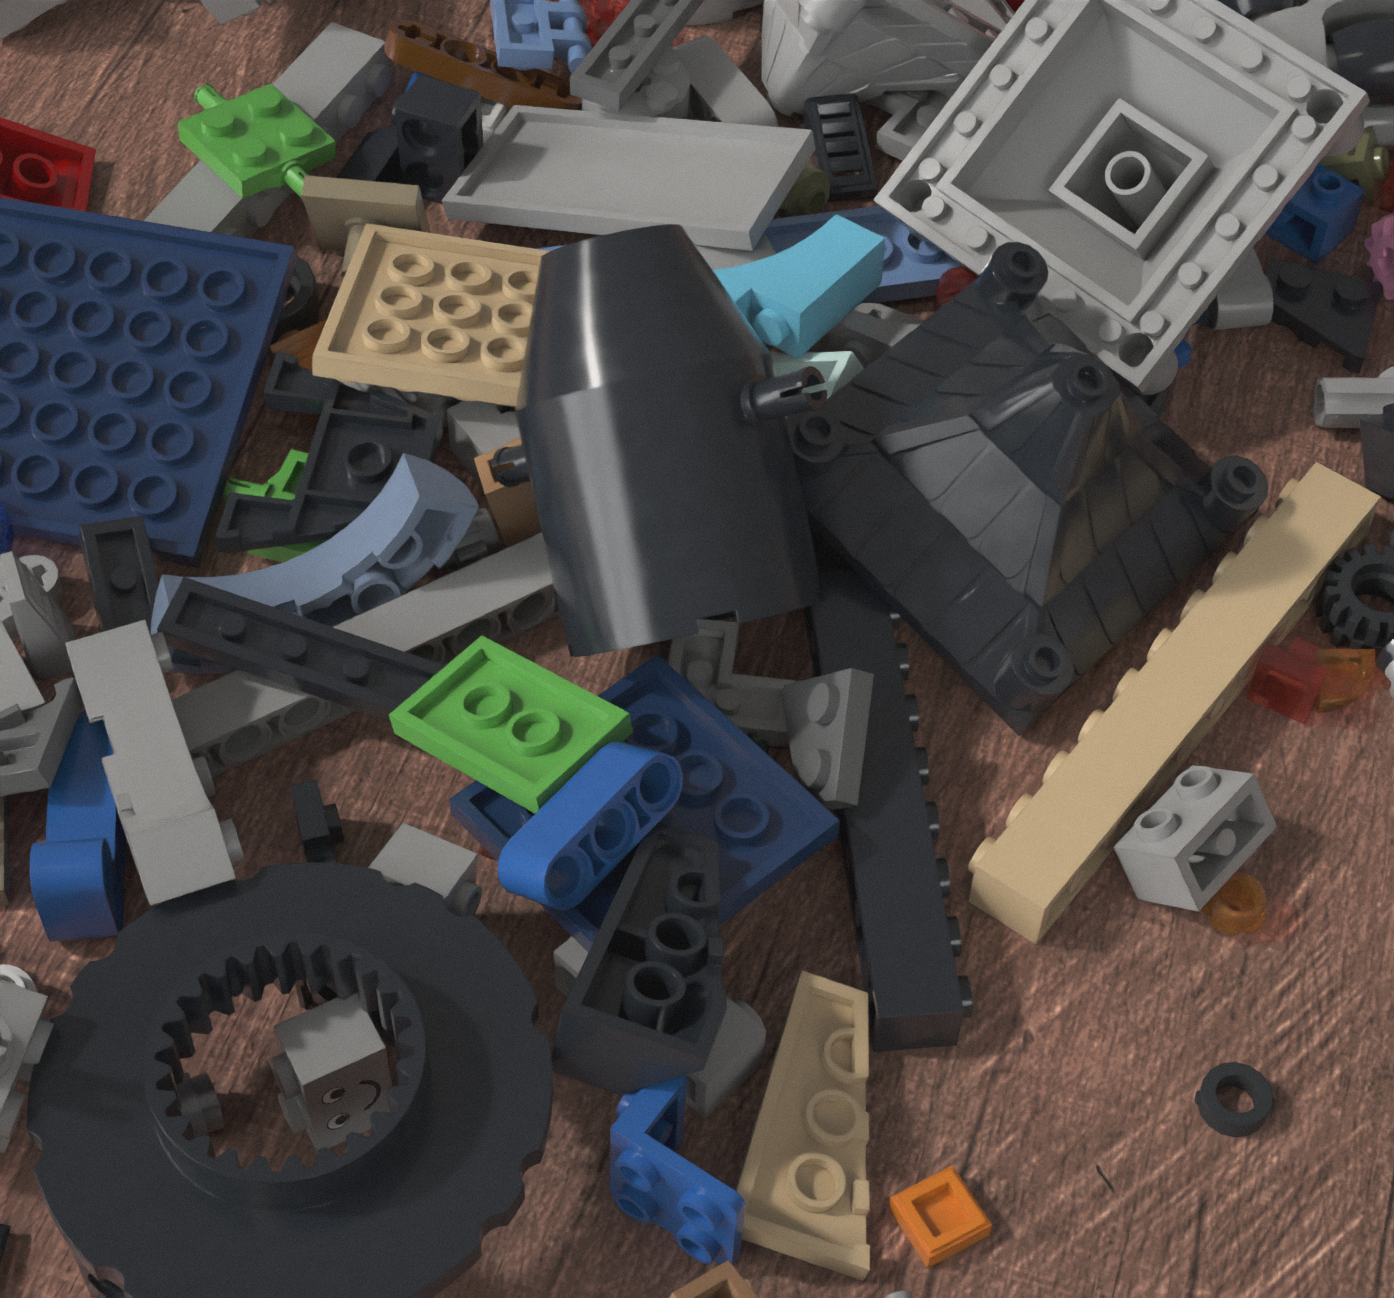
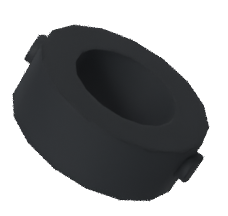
M1238 1062L1221 1063L1210 1069L1202 1081L1200 1090L1196 1091L1194 1099L1195 1104L1198 1105L1200 1115L1207 1125L1218 1133L1231 1137L1249 1136L1260 1130L1267 1120L1270 1110H1273L1275 1103L1270 1084L1265 1077L1253 1067ZM1229 1086L1240 1088L1250 1096L1254 1108L1243 1113L1229 1111L1218 1101L1216 1091Z

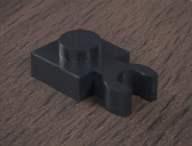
M317 780L290 785L306 862L336 863L332 845L344 842L336 803L323 806Z

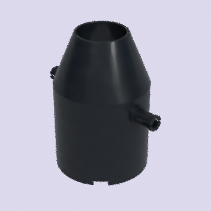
M678 224L648 226L582 240L554 249L542 255L540 259L515 409L522 444L498 449L493 456L492 463L493 467L511 462L514 463V468L494 473L499 483L503 486L511 488L529 481L531 483L570 657L600 654L697 634L699 631L696 619L719 620L736 616L737 623L740 624L804 608L826 600L785 418L786 416L806 411H817L825 406L827 390L802 393L803 388L825 383L824 377L813 366L804 367L799 371L776 377L772 355L685 229Z

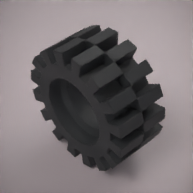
M1369 544L1364 545L1361 555L1353 547L1345 551L1343 559L1339 556L1334 559L1330 570L1327 571L1318 598L1316 617H1321L1318 626L1323 634L1333 631L1329 642L1337 649L1346 642L1350 645L1347 655L1357 659L1360 650L1369 652L1368 662L1376 663L1380 652L1394 639V612L1373 610L1362 604L1356 596L1365 594L1375 595L1390 601L1394 605V547L1386 545L1384 553L1377 554L1376 545Z

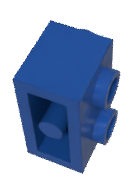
M1318 163L1315 170L1294 197L1284 206L1282 212L1265 232V235L1317 264L1354 231L1366 190Z

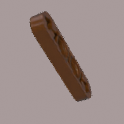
M398 19L390 23L383 51L388 58L400 65L438 80L478 91L480 96L510 108L513 105L582 111V98L570 95V81L536 68L517 70L512 67L498 66L496 52L420 22Z

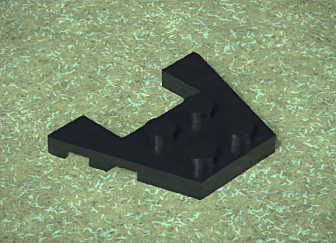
M277 352L263 392L267 409L321 416L295 498L293 500L230 493L215 536L218 550L223 553H233L329 540L352 523L379 495L394 473L403 453L435 463L443 434L441 417L375 389L369 395L336 379L313 376L311 370L299 366L297 357Z

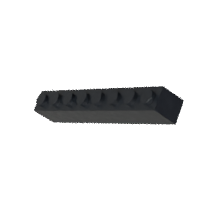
M856 570L820 572L826 600L804 607L803 610L813 676L818 677L849 668L874 674L858 806L835 810L836 817L840 820L839 838L864 992L868 993V1020L873 1051L883 1052L957 1046L962 1018H971L972 991L968 976H957L954 957H960L961 954L960 927L957 916H946L943 898H949L950 894L949 869L946 858H935L932 841H938L939 839L938 810L935 801L925 802L922 786H927L929 781L928 757L924 746L915 747L912 733L918 732V705L915 694H905L903 681H907L909 677L908 651L905 642L895 643L893 630L899 629V614Z

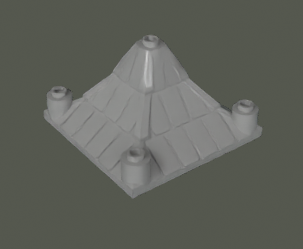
M764 0L762 82L769 91L765 96L766 100L776 110L786 116H791L793 112L804 116L805 101L813 97L855 94L860 103L881 96L884 91L957 90L1015 12L1005 0Z
M1025 0L873 201L885 212L900 221L915 238L931 242L978 277L991 255L1002 244L1021 242L1036 249L1045 259L1049 271L1047 282L1037 297L1049 308L1050 313L1060 319L1082 340L1086 348L1096 354L1116 373L1129 389L1140 395H1153L1168 387L1176 376L1178 359L1174 349L1185 337L1186 332L1199 319L1224 283L1230 279L1248 256L1252 247L1276 220L1284 206L1294 197L1315 170L1319 161L1325 156L1331 157L1345 154L1359 143L1364 133V120L1361 113L1370 100L1366 91L1218 0Z

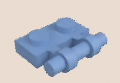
M490 0L498 66L512 67L517 70H531L533 68L552 69L553 57H561L564 63L568 65L569 71L573 74L592 50L591 40L585 34L588 27L586 12L579 5L578 0H559V2H548L546 0Z

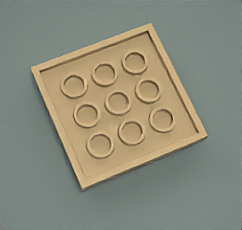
M366 223L312 355V375L333 378L344 383L359 382L396 388L403 392L417 391L455 397L462 401H482L516 407L540 259L542 255L550 251Z

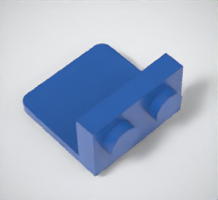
M687 1076L624 1093L615 1113L618 1119L610 1128V1194L614 1196L615 1203L632 1219L643 1224L653 1221L675 1235V1240L680 1248L695 1260L705 1264H710L714 1260L720 1265L729 1260L733 1265L740 1256L745 1200L738 1192L676 1153L683 1144Z

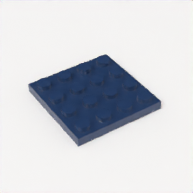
M658 654L598 695V697L630 714L633 733L623 741L624 743L666 753L675 757L679 762L683 773V787L675 805L659 822L718 842L721 903L718 911L719 926L838 836L840 820ZM477 780L449 799L451 815L497 861L509 839L535 815V813ZM640 842L573 909L562 911L539 903L587 952H589Z

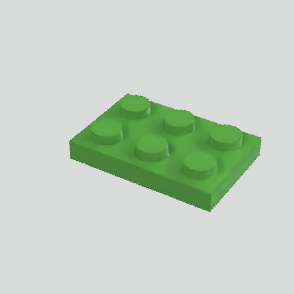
M482 635L389 714L394 734L535 814L602 747L609 742H623L633 733L630 714L627 711Z

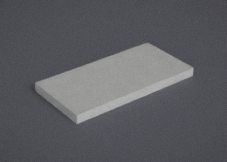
M513 105L442 199L447 219L606 235L648 226L678 224L685 229L695 245L753 251L816 148L813 131L808 129L628 114L612 115L602 112Z

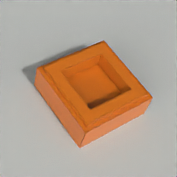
M953 1165L890 1197L888 1209L927 1269L990 1236L991 1222Z

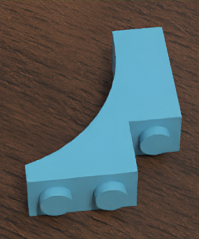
M836 214L812 235L784 251L755 262L713 271L759 338L766 344L799 359L881 284L885 238Z

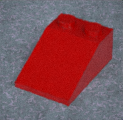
M0 117V197L86 211L96 149Z

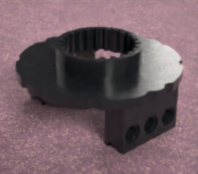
M316 862L264 866L260 868L256 875L249 879L225 881L166 900L127 925L117 934V945L114 951L101 960L89 961L70 985L73 994L72 1003L63 1014L50 1019L49 1022L54 1023L39 1063L33 1065L29 1084L27 1129L33 1146L42 1150L38 1163L33 1166L36 1180L52 1219L71 1249L90 1296L93 1298H431L452 1284L482 1257L481 1243L484 1236L490 1230L501 1226H508L517 1214L525 1199L522 1177L530 1167L541 1163L545 1152L553 1104V1076L548 1035L541 1033L534 1026L535 1021L539 1018L538 1001L519 964L502 942L473 915L458 916L449 912L444 905L443 895L416 882L408 886H396L386 881L381 871L340 863ZM272 983L282 994H289L295 985L299 1005L305 1010L309 1004L317 1007L335 998L346 1000L357 993L361 1000L362 1010L368 1013L381 1040L397 1048L398 1053L401 1055V1060L397 1061L396 1066L399 1086L389 1087L386 1093L389 1112L374 1111L370 1115L372 1135L370 1137L351 1132L346 1136L347 1152L339 1156L327 1147L318 1150L315 1166L308 1168L304 1166L296 1155L288 1156L280 1172H271L268 1161L263 1156H258L247 1169H243L240 1166L237 1151L228 1149L216 1157L211 1138L206 1135L195 1137L190 1119L187 1115H182L181 1113L182 1104L176 1085L183 1083L185 1078L180 1059L193 1057L196 1052L191 1033L209 1034L213 1030L209 1017L213 1011L230 1016L235 1012L236 996L243 994L252 1001L257 1002L262 999L265 985Z

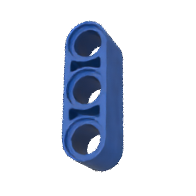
M620 741L606 744L506 843L498 860L497 873L503 888L509 893L562 911L573 909L595 889L675 805L683 787V773L679 762L675 757L666 753Z

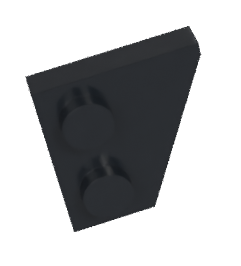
M1271 258L1266 274L1273 293L1271 321L1277 325L1289 328L1297 338L1312 348H1315L1322 341L1345 356L1343 368L1352 373L1360 374L1382 284L1299 263Z

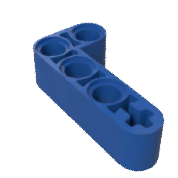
M86 711L79 713L52 785L48 788L46 842L33 843L30 851L32 894L49 942L115 937L123 929L126 835L102 764V758L114 753L103 720L90 724Z

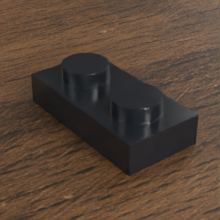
M143 516L80 525L79 540L100 633L146 620L151 635V620L159 584Z

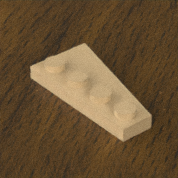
M803 970L801 971L795 984L735 1187V1191L743 1197L746 1203L742 1240L861 1281L865 1279L870 1271V1245L866 1244V1215L870 1210L869 1180H866V1144L869 1141V1112H866V1080L869 1076L867 992Z

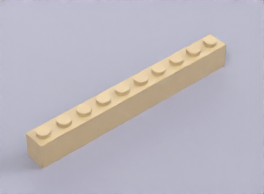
M1318 462L1311 467L1300 481L1294 478L1290 479L1276 501L1273 514L1270 517L1261 514L1255 520L1244 541L1245 547L1241 552L1236 554L1230 551L1223 558L1213 576V585L1208 591L1204 592L1198 589L1193 593L1181 613V623L1174 631L1165 628L1159 633L1148 652V662L1140 671L1130 668L1126 672L1114 692V702L1105 712L1097 708L1088 717L1079 733V743L1069 754L1061 750L1054 757L1043 776L1042 783L1044 785L1034 796L1025 793L1019 798L1007 818V828L997 840L987 837L980 844L968 866V871L974 874L968 902L1036 945L1113 851L1114 845L1130 830L1136 819L1151 804L1320 595L1327 571L1330 570L1334 559L1337 556L1343 559L1346 550L1353 547L1357 549L1367 537L1381 496Z

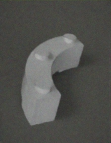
M142 620L65 643L89 723L103 720L114 754L102 758V764L149 904H157L235 879L236 876L232 863L244 860L242 848L232 819L218 822L215 809L208 800V797L216 795V791L205 757L192 759L162 674L174 670L163 633L159 632L150 635L146 620Z

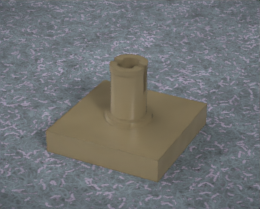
M305 175L301 197L319 248L345 251L341 271L342 280L347 272L366 223L431 233L419 185Z

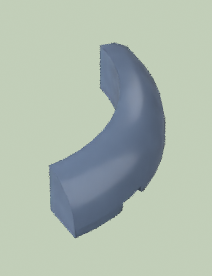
M403 453L394 473L367 509L346 528L326 542L286 562L261 570L228 576L187 578L334 627L407 594L408 590L434 564L440 568L466 534L479 506L468 487L449 471L428 460ZM162 574L155 596L151 620V635L157 633V628L183 577ZM167 645L174 669L168 672L220 674L235 670L232 667Z

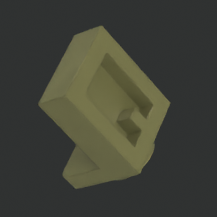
M1373 126L1364 128V133L1359 143L1351 151L1340 156H1325L1319 161V164L1338 173L1347 180L1358 179L1360 187L1366 190L1364 195L1365 202L1377 200L1382 180L1388 179L1390 174V159L1387 148L1385 146L1379 147Z

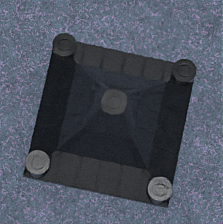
M1007 242L997 247L977 279L888 349L881 357L852 378L845 386L832 394L822 409L790 415L786 419L809 524L1019 736L1259 511L1258 508L1263 504L1268 495V483L1265 474L1259 466L1248 458L1238 455L1225 456L1212 467L1200 460L1195 451L1168 425L1164 424L1158 415L1133 390L1127 388L1122 380L1096 354L1090 352L1086 348L1085 343L1060 319L1054 317L1050 313L1049 308L1037 297L1046 284L1049 273L1046 261L1042 255L1030 245L1021 242Z

